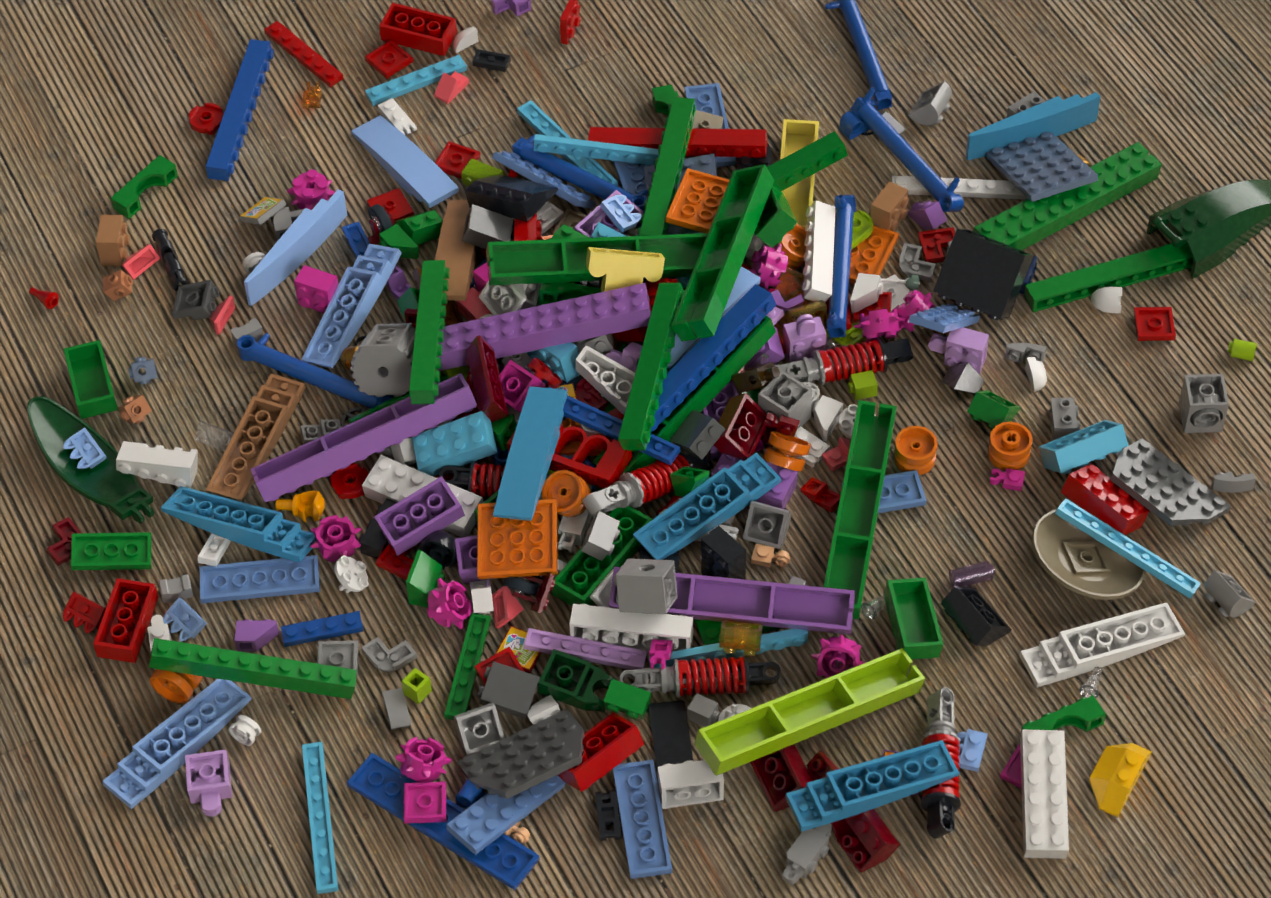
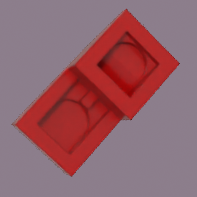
M812 477L800 488V491L807 498L831 513L839 507L841 494L829 490L825 482Z

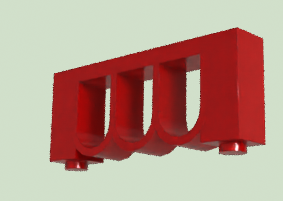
M561 424L559 428L560 436L549 470L555 472L558 470H568L583 478L587 483L605 489L619 480L633 456L632 451L623 450L620 442L613 439L610 442L603 435L587 437L586 432L580 427L572 426L564 429ZM515 431L507 442L508 452L510 451ZM572 441L581 442L572 459L559 455L567 443ZM598 449L606 451L596 468L583 464L590 452Z

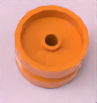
M796 224L791 231H788L779 243L782 245L781 251L786 252L785 255L788 256L786 270L794 271L799 269L805 262L806 246L804 242L807 231L799 224Z
M1003 422L997 425L991 431L988 457L991 463L1006 471V468L1013 470L1024 468L1029 462L1033 440L1031 432L1027 427L1016 422Z
M909 426L897 434L894 462L899 470L902 472L917 470L918 475H923L934 467L938 443L933 432L925 427Z
M771 431L768 442L773 447L765 449L763 459L786 469L803 471L806 460L801 456L808 455L811 444L795 436H787L780 432Z
M558 470L552 473L545 480L542 488L543 500L556 499L557 514L567 518L582 514L586 510L582 500L591 494L589 484L583 478L568 470Z
M156 669L151 675L149 682L152 688L167 700L177 704H186L193 695V690L201 683L203 676Z

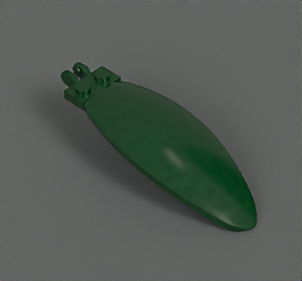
M39 396L28 401V420L39 449L54 472L68 486L87 499L109 507L122 520L132 515L136 522L139 524L143 523L145 519L139 510H142L143 514L149 518L154 515L152 508L149 507V504L153 502V496L139 486L133 474H124L116 470L118 452L98 432L50 398ZM83 428L87 429L107 457V459L92 469L90 467L78 469L77 465L82 458L70 459V455L75 448L63 449L65 441Z

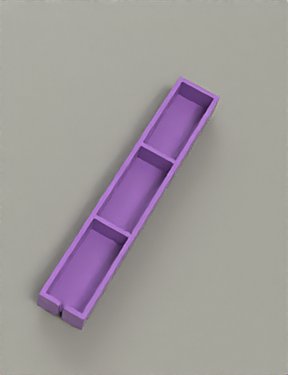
M636 284L445 326V329L442 330L444 342L440 343L443 348V354L439 356L441 357V369H438V371L467 365L466 358L468 356L466 350L475 337L479 335L494 349L497 359L648 326L651 316V305L646 284Z
M462 373L438 383L439 395L435 396V404L411 405V398L407 397L251 468L255 483L264 502L275 501L285 493H292L303 485L312 484L318 478L327 477L338 469L349 467L353 462L365 460L373 453H380L386 447L400 444L410 436L415 437L421 431L435 428L443 421H450L461 413L472 411L477 406V403Z
M614 567L613 569V578L609 602L610 608L619 609V605H617L616 603V595L618 592L617 586L614 585V576L618 573L621 567ZM675 573L678 597L667 614L686 615L700 620L851 635L855 590Z

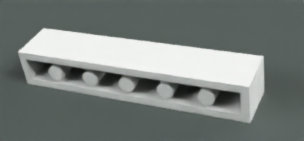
M815 201L806 211L807 223L805 231H807L804 242L806 252L804 254L805 267L803 270V275L805 276L802 290H804V299L824 305L832 295L835 207Z

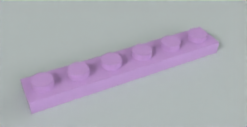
M532 628L528 629L524 649L551 654L553 649L588 662L629 670L644 669L647 651Z

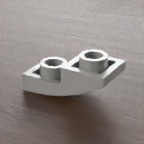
M1031 343L1007 344L1005 359L1023 364L1024 359L1035 357L1036 361L1044 362L1047 347Z
M325 419L320 420L319 425H301L300 433L303 445L341 428L340 420Z
M1232 471L1219 473L1213 476L1211 489L1228 493L1251 491L1254 488L1256 478L1253 473L1241 474L1237 477H1234Z
M402 688L381 692L390 730L410 727V716Z

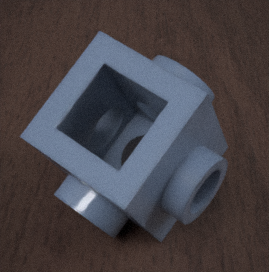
M145 356L134 358V362H131V367H128L130 379L134 378V381L139 382V384L150 383V379L157 378L154 358L146 359ZM144 368L146 371L141 373L139 369Z

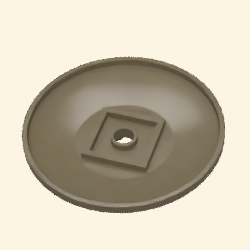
M1057 509L1046 513L1037 522L1032 534L1034 553L1044 570L1064 587L1086 597L1114 600L1132 594L1141 585L1146 574L1144 569L1114 552L1066 520H1063L1055 514ZM1130 533L1125 535L1137 543Z

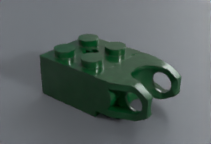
M553 649L538 682V693L544 696L551 695L557 701L584 711L605 712L606 706H604V702L595 696L593 692L599 688H609L610 682L614 678L601 668L591 665L588 661Z

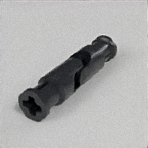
M157 229L153 232L152 239L157 243V251L163 264L166 266L169 279L173 282V289L178 291L179 286H181L180 282L182 285H187L189 282L184 277V270L178 262V256L172 242L168 239L167 230Z

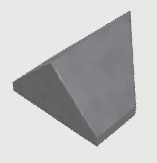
M966 362L949 367L942 383L955 390L975 395L977 391H980L984 379Z

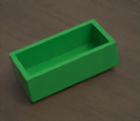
M774 185L771 188L755 229L756 236L771 248L779 244L783 236L788 231H791L797 223L783 192Z
M97 340L64 348L80 418L84 419L117 411L118 408L101 341Z
M926 577L887 580L883 596L897 650L903 648L911 660L939 658L944 643Z

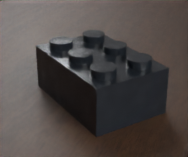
M717 526L701 539V574L703 576L746 580V549L720 526Z

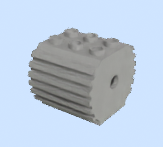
M412 323L376 324L368 333L351 360V364H353L351 371H354L352 378H355L354 383L359 385L358 390L360 392H365L367 395H375L376 397H383L385 395L398 397L409 391L416 331Z

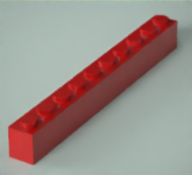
M590 127L588 141L658 149L659 145H662V132L666 128ZM692 128L685 157H697L714 153L715 157L739 158L748 156L766 158L768 145L767 129Z

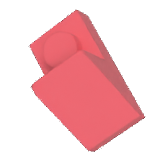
M456 71L451 76L443 73L434 97L449 104L469 84V78Z
M839 437L838 446L822 454V460L832 472L847 464L851 439Z

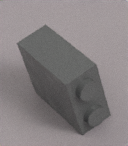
M472 204L466 216L462 241L484 249L487 248L488 242L513 241V239H510L514 232V227L512 226L513 219Z
M692 410L670 441L679 446L682 452L703 459L726 429L713 417Z
M493 661L492 667L487 666L484 678L487 679L485 686H480L477 697L481 698L479 704L487 705L494 703L496 710L526 719L540 677Z

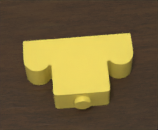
M588 247L586 267L592 276H603L601 292L642 284L644 277L650 282L660 280L663 274L665 258L661 253Z

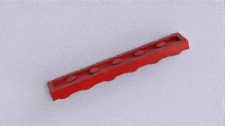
M278 20L264 29L265 34L330 88L344 79L343 74Z

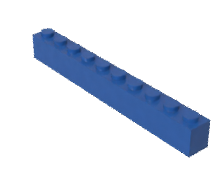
M253 39L249 41L206 164L208 179L229 181L230 175L234 173L235 161H238L239 149L243 147V137L247 135L248 123L252 121V111L256 109L257 97H260L261 85L265 83V73L269 71V62L274 56V50L271 49L270 41Z
M755 284L721 318L715 335L709 338H702L667 373V377L663 381V393L659 397V408L655 412V424L651 428V432L774 309L776 302L772 293Z

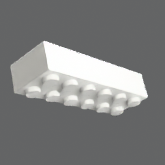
M380 455L362 487L365 497L383 504L386 498L399 502L438 478ZM447 483L461 504L465 516L443 528V530L462 538L468 537L475 526L474 511L478 508V504H483V498Z
M573 604L569 623L570 636L643 650L647 651V654H649L652 639L672 640V652L692 648L693 617L686 615L619 612V609L589 606L587 604Z
M1022 730L1020 755L1024 858L1066 859L1069 852L1064 730Z

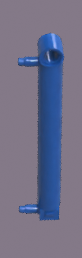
M837 0L826 4V9L841 8L869 87L875 89L874 99L870 100L873 106H876L878 110L892 107L890 90L856 0Z
M873 87L867 91L863 98L857 97L850 110L862 119L934 199L939 202L943 212H959L964 205L962 196L954 193L960 181L959 178H955L949 186L944 183L873 106V103L870 101L875 92Z
M535 135L527 140L521 137L512 145L513 153L521 156V160L530 161L535 166L603 200L618 190L645 214V200H648L646 197L648 194L647 189L634 195L551 153L534 151V145L532 144H534Z
M854 195L835 196L836 215L832 295L829 298L827 330L830 338L846 337L853 216L856 212Z
M265 333L258 342H255V339L249 335L241 336L237 340L239 357L243 361L253 360L367 408H374L395 397L393 395H385L383 397L367 395L365 392H360L358 390L359 385H355L353 381L265 346L270 337L268 333Z

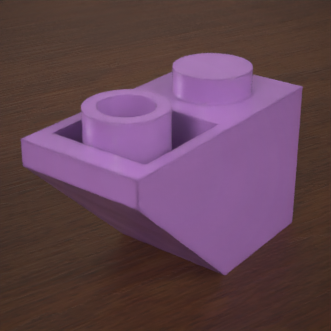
M938 201L916 202L911 205L912 208L908 210L907 214L924 230L935 229L948 221Z
M249 619L236 621L234 640L236 650L240 652H257L279 635L277 621L269 619L263 621H252Z

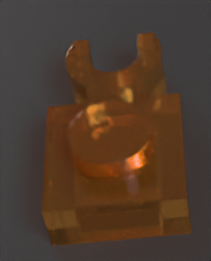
M307 82V91L303 92V108L321 107L322 93L319 82L314 87L310 85V82Z

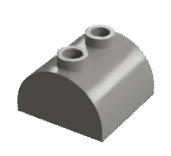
M946 81L921 93L908 115L912 120L922 125L938 124L942 121L943 116L941 113L949 109L948 101L952 96L951 88Z
M751 501L743 539L781 549L788 533L791 511Z
M1214 570L1204 584V588L1208 591L1206 597L1212 603L1217 601L1221 605L1218 610L1225 617L1229 615L1233 618L1238 617L1256 604L1229 574Z
M494 703L454 716L455 727L466 755L478 752L484 747L491 746L504 738Z

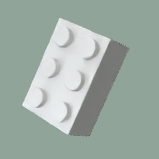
M705 760L685 761L680 764H664L659 766L658 790L662 809L724 800L723 773L715 776Z

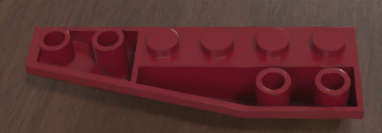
M818 751L806 765L813 781L826 778L827 772L839 769L822 751ZM874 809L830 823L838 843L860 873L886 861L900 846Z

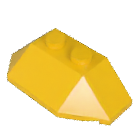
M1134 743L1106 746L1089 778L1100 810L1119 817L1152 751Z

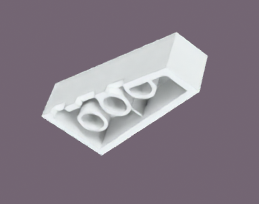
M586 345L576 358V371L624 415L635 372Z
M123 441L116 458V470L124 474L129 473L144 479L149 478L160 483H168L190 489L198 469L197 449H191L190 452H186L179 447L169 450L165 449L162 445H156L151 448L144 443Z

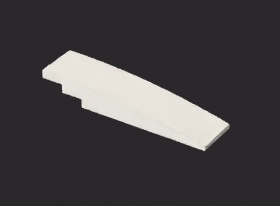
M1166 602L1061 631L1058 637L1040 641L1039 646L1020 651L1019 656L1037 688L1130 658L1181 638L1185 633Z

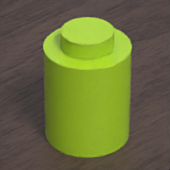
M1234 338V342H1229L1227 352L1231 353L1230 357L1253 362L1257 343Z

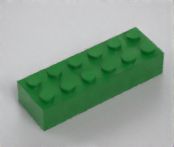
M631 506L614 509L609 516L620 521L617 528L620 532L617 539L613 540L612 544L615 546L611 555H606L603 561L582 552L581 547L554 579L553 596L572 607L573 604L592 606L595 602L589 596L614 567L623 566L627 559H632L638 552L640 543L634 538L633 534L652 521V518Z

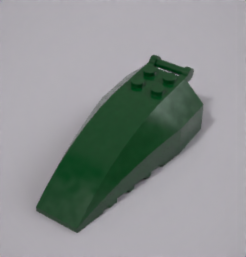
M1255 179L1236 182L1179 200L1150 215L1146 233L1149 235L1160 229L1172 241V245L1175 248L1187 244L1194 261L1190 276L1194 279L1223 263L1240 246L1247 244L1249 239L1254 235L1257 236L1264 227L1271 225V180ZM1166 225H1168L1178 235V237Z

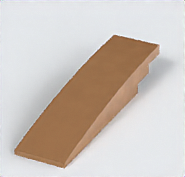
M467 200L448 201L435 260H445L446 267L450 269V278L447 279L449 290L445 291L447 293V300L466 301L467 292H469L470 283L473 280L478 246L462 241L466 216L470 210Z
M270 374L266 384L261 385L256 397H252L206 488V492L242 502L255 481L251 468L268 460L306 389L305 383Z

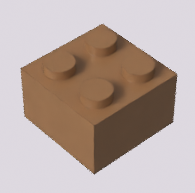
M890 181L871 204L870 217L873 220L874 226L894 232L897 230L899 222L904 220L908 214V189Z
M101 215L96 237V246L101 266H122L124 259L128 257L127 245H130L127 223L124 222L123 215Z

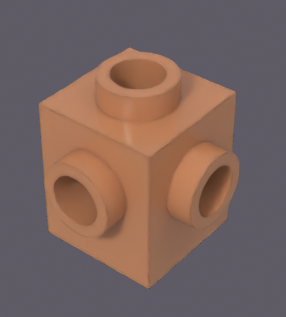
M122 270L103 278V292L113 301L132 293L133 280Z
M143 395L129 396L118 407L121 411V418L125 422L135 424L145 420V415L152 411Z

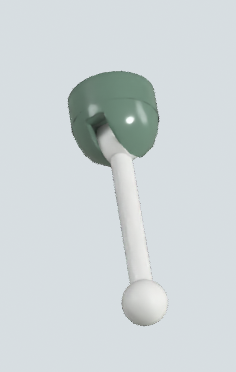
M909 275L905 280L881 278V282L904 283L908 289L918 290L919 275Z

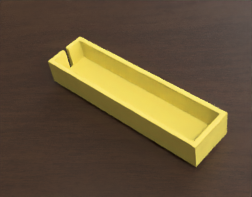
M784 119L780 160L817 141L819 121ZM815 174L782 191L797 220L796 224L804 228L807 223V208L813 204Z

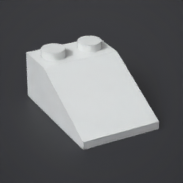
M488 281L479 298L493 315H499L520 310L526 300L523 284L489 285Z

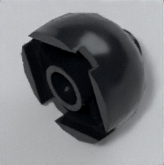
M435 531L430 533L423 539L418 550L423 551L442 565L443 570L445 567L451 568L457 560L455 538L447 532Z

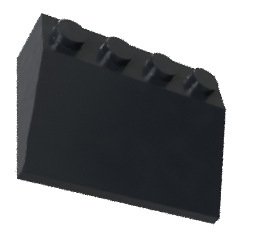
M498 174L475 180L465 190L469 208L474 204L501 215L528 222L558 191V188Z

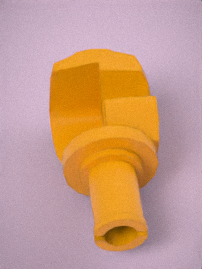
M318 490L295 494L293 499L278 498L275 502L276 510L292 511L293 515L300 517L303 522H306V517L309 516L313 517L314 521H318L323 515L325 500Z

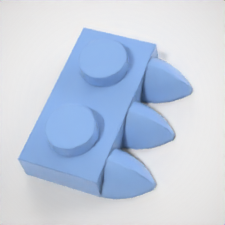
M615 195L602 201L600 207L622 233L635 227L642 215L631 213L634 205L623 204L627 196Z
M86 428L69 437L63 445V449L75 448L70 455V459L82 458L77 465L78 469L88 467L92 469L107 459Z
M180 597L163 617L164 624L173 622L171 633L181 631L179 636L180 642L186 641L191 637L195 638L207 624Z
M967 729V732L957 733L961 740L958 756L960 768L975 772L979 771L988 733Z

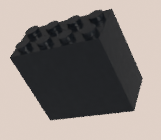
M957 229L933 292L938 293L937 296L942 299L955 300L954 303L959 306H970L974 312L980 314L982 312L988 313V317L998 321L999 319L1009 318L1034 255L969 229Z

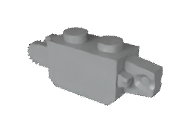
M830 823L815 829L802 831L786 853L787 867L782 875L784 881L794 885L801 877L805 879L809 873L812 874L815 871L818 860L821 857L824 858L829 851L828 839L831 835L832 827Z

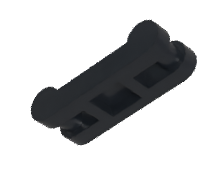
M610 790L609 793L595 792L600 841H607V838L621 839L616 790ZM613 825L614 829H605V826Z

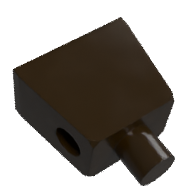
M773 362L752 366L734 374L732 379L739 394L768 385L774 378L780 376V370L774 366ZM753 375L756 377V380L749 381V377Z

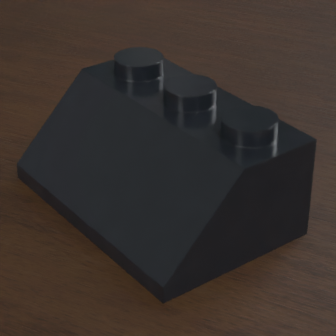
M954 586L940 603L945 608V613L957 622V627L966 632L969 636V641L976 646H988L1012 630L976 588Z

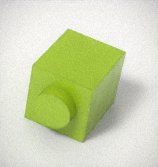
M873 370L851 374L848 390L850 394L853 393L855 400L877 396L878 384Z
M416 668L401 681L404 695L418 705L432 692L430 678Z

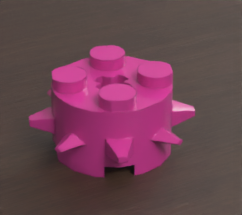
M313 169L300 174L297 178L293 179V187L287 189V193L294 196L291 205L296 204L300 210L305 208L312 210L321 199L328 201L335 193L329 189L332 180H327L324 175Z
M781 244L773 248L762 245L759 251H754L752 255L753 266L750 272L761 278L759 286L763 287L765 285V290H767L768 286L776 287L781 282V280H778L781 272L785 273L788 256L785 255L786 252L781 251Z
M919 290L910 291L903 298L905 302L894 308L897 309L898 317L905 318L904 321L899 322L900 330L905 328L912 332L915 329L913 327L915 324L909 323L910 315L918 311L929 310L935 306L930 301L932 297L931 292L924 296Z
M887 309L870 311L869 316H865L863 313L860 314L861 323L854 325V328H861L864 338H867V341L881 336L890 339L897 337V333L900 332L899 322L904 321L905 318L898 317L897 309H892L890 313H888Z
M338 515L326 517L320 521L318 528L311 529L317 541L310 545V547L318 548L323 559L335 562L343 555L347 557L354 555L355 548L361 546L356 540L355 534L362 529L354 528V525L347 516L344 518H339Z
M439 578L438 587L428 592V616L434 618L443 627L447 626L449 628L450 625L455 624L459 629H462L463 620L469 617L472 611L471 599L468 600L464 591H467L461 583L453 580L446 584Z
M840 635V637H830L827 640L822 638L820 640L822 646L820 653L811 654V657L817 660L818 671L816 675H824L825 679L865 663L860 660L859 650L862 646L860 644L857 645L855 641L845 638L843 635Z
M414 737L406 743V746L400 745L404 749V753L396 755L395 759L401 762L400 771L408 778L415 780L417 783L432 782L437 780L441 773H447L443 769V765L451 763V758L446 757L444 746L432 738H428L427 741L417 740L418 737Z

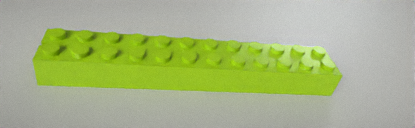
M902 648L699 729L694 745L714 775L717 776L920 692L925 677L916 665L911 667L913 661Z

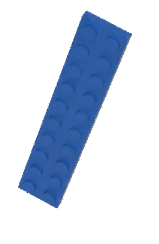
M371 753L347 781V786L404 821V783L417 782L403 775L397 767ZM447 798L446 822L407 823L513 890L517 889L540 860L537 853L506 834H502L475 855L446 829L450 821L465 811V809Z

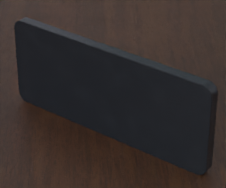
M678 700L651 703L649 705V715L657 774L658 767L664 764H680L685 761H693L685 702Z

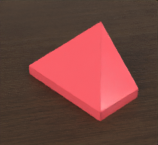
M148 244L130 255L122 266L132 280H134L161 258L151 244Z
M231 295L216 307V310L212 312L209 318L218 335L221 334L235 310L234 298Z
M503 586L492 594L495 628H501L524 610L507 586Z

